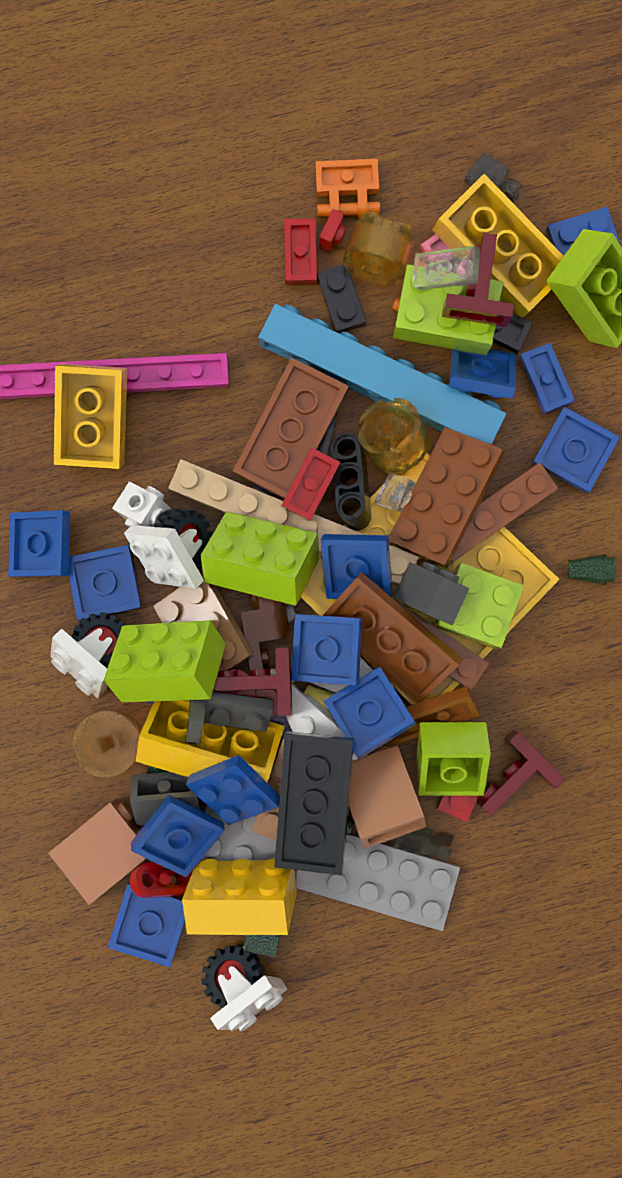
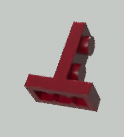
M484 233L480 244L474 243L471 264L476 265L475 275L468 278L466 296L447 293L443 304L442 317L502 327L508 326L513 316L514 304L488 300L497 234Z
M275 648L276 675H271L270 669L250 670L251 676L237 677V671H218L213 692L277 690L278 716H293L290 649Z
M514 730L504 740L522 758L519 761L517 759L511 761L502 771L504 776L496 784L494 782L489 783L485 787L484 796H480L481 799L477 802L490 816L535 772L549 786L557 788L565 780L519 732Z

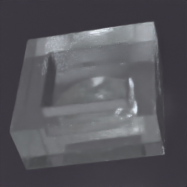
M388 474L374 502L383 508L402 512L404 506L411 498V492L416 483L407 477Z

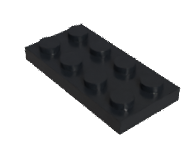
M292 731L285 733L274 867L342 875L354 738Z

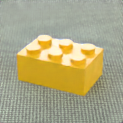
M59 364L55 366L54 465L120 469L125 464L127 368Z
M275 858L269 860L237 859L235 861H217L215 859H206L199 861L193 869L182 899L187 934L288 935L297 896L295 871L293 869L274 867Z

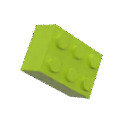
M583 229L546 282L588 341L618 348L622 342V247L613 233Z
M407 264L393 339L487 355L493 343L496 325L442 317L443 304L447 293L466 296L469 275ZM490 280L488 300L500 301L503 287L502 281Z
M226 511L201 554L204 582L296 606L318 562V533Z
M211 620L124 625L121 628L104 681L121 702L211 699L226 643Z

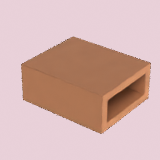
M398 745L379 747L372 754L352 761L349 808L364 849L426 827L424 814Z
M116 799L106 805L48 853L88 905L93 903L146 859L131 851V842L141 829L132 820L134 815L131 809L124 802L119 804Z

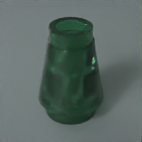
M606 554L568 560V579L606 586L607 582L615 581V557H607Z

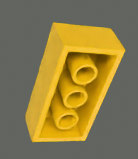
M483 174L438 219L432 230L474 274L476 265L471 264L474 243L480 244L484 233L497 234L491 280L503 282L500 301L514 304L513 314L523 318L552 290L546 280L561 261L563 255L507 196Z
M190 700L154 701L139 736L135 762L189 777L193 773L239 755L268 783L284 725L269 721L267 731L203 723L199 743L186 742Z

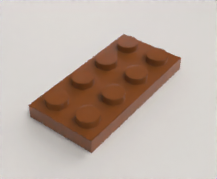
M291 358L232 471L233 474L285 499L310 448L318 450L349 386Z
M444 427L389 535V543L447 569L505 454L503 449Z
M362 572L323 614V616L363 618L360 655L375 668L381 667L386 677L416 703L422 702L462 661L458 654Z

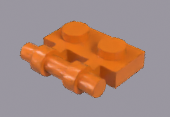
M378 159L315 161L317 197L329 196V204H317L318 217H329L332 209L344 213V216L358 215V219L368 218V215L380 214V201L367 202V195L379 194ZM357 195V202L339 203V196Z

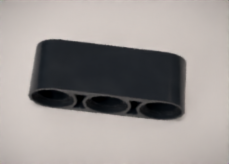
M343 433L337 436L332 443V458L340 462L334 474L336 509L347 528L359 531L367 527L371 521L367 459L359 439L354 434ZM355 449L351 455L343 456L346 451ZM358 478L353 485H345L348 480ZM360 507L356 515L348 516V512L352 508Z

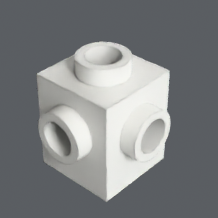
M130 481L112 508L126 520L124 524L127 527L131 525L153 527L154 523H161L157 518L160 515H165L164 511L171 510L162 500L164 495L151 486H148L145 490Z

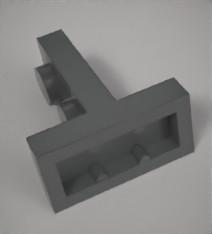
M212 692L211 699L190 700L186 742L199 743L203 723L267 731L273 700Z

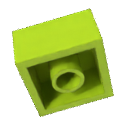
M460 563L456 566L454 574L459 576L458 584L469 588L468 593L453 625L437 619L435 627L493 649H500L503 646L524 586Z
M420 722L416 756L418 796H484L491 755L486 722Z

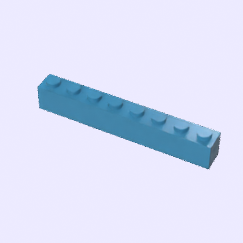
M275 303L258 337L260 347L285 359L290 360L293 358L338 381L345 382L349 389L441 433L444 427L492 445L506 415L495 402L490 400H483L482 402L471 397V392H461L456 388H450L443 383V379L438 375L427 372L425 375L415 370V366L406 360H393L387 357L386 352L381 348L370 345L368 348L358 343V339L347 332L339 334L332 331L324 321L313 318L311 321L301 316V312L290 305L282 307Z

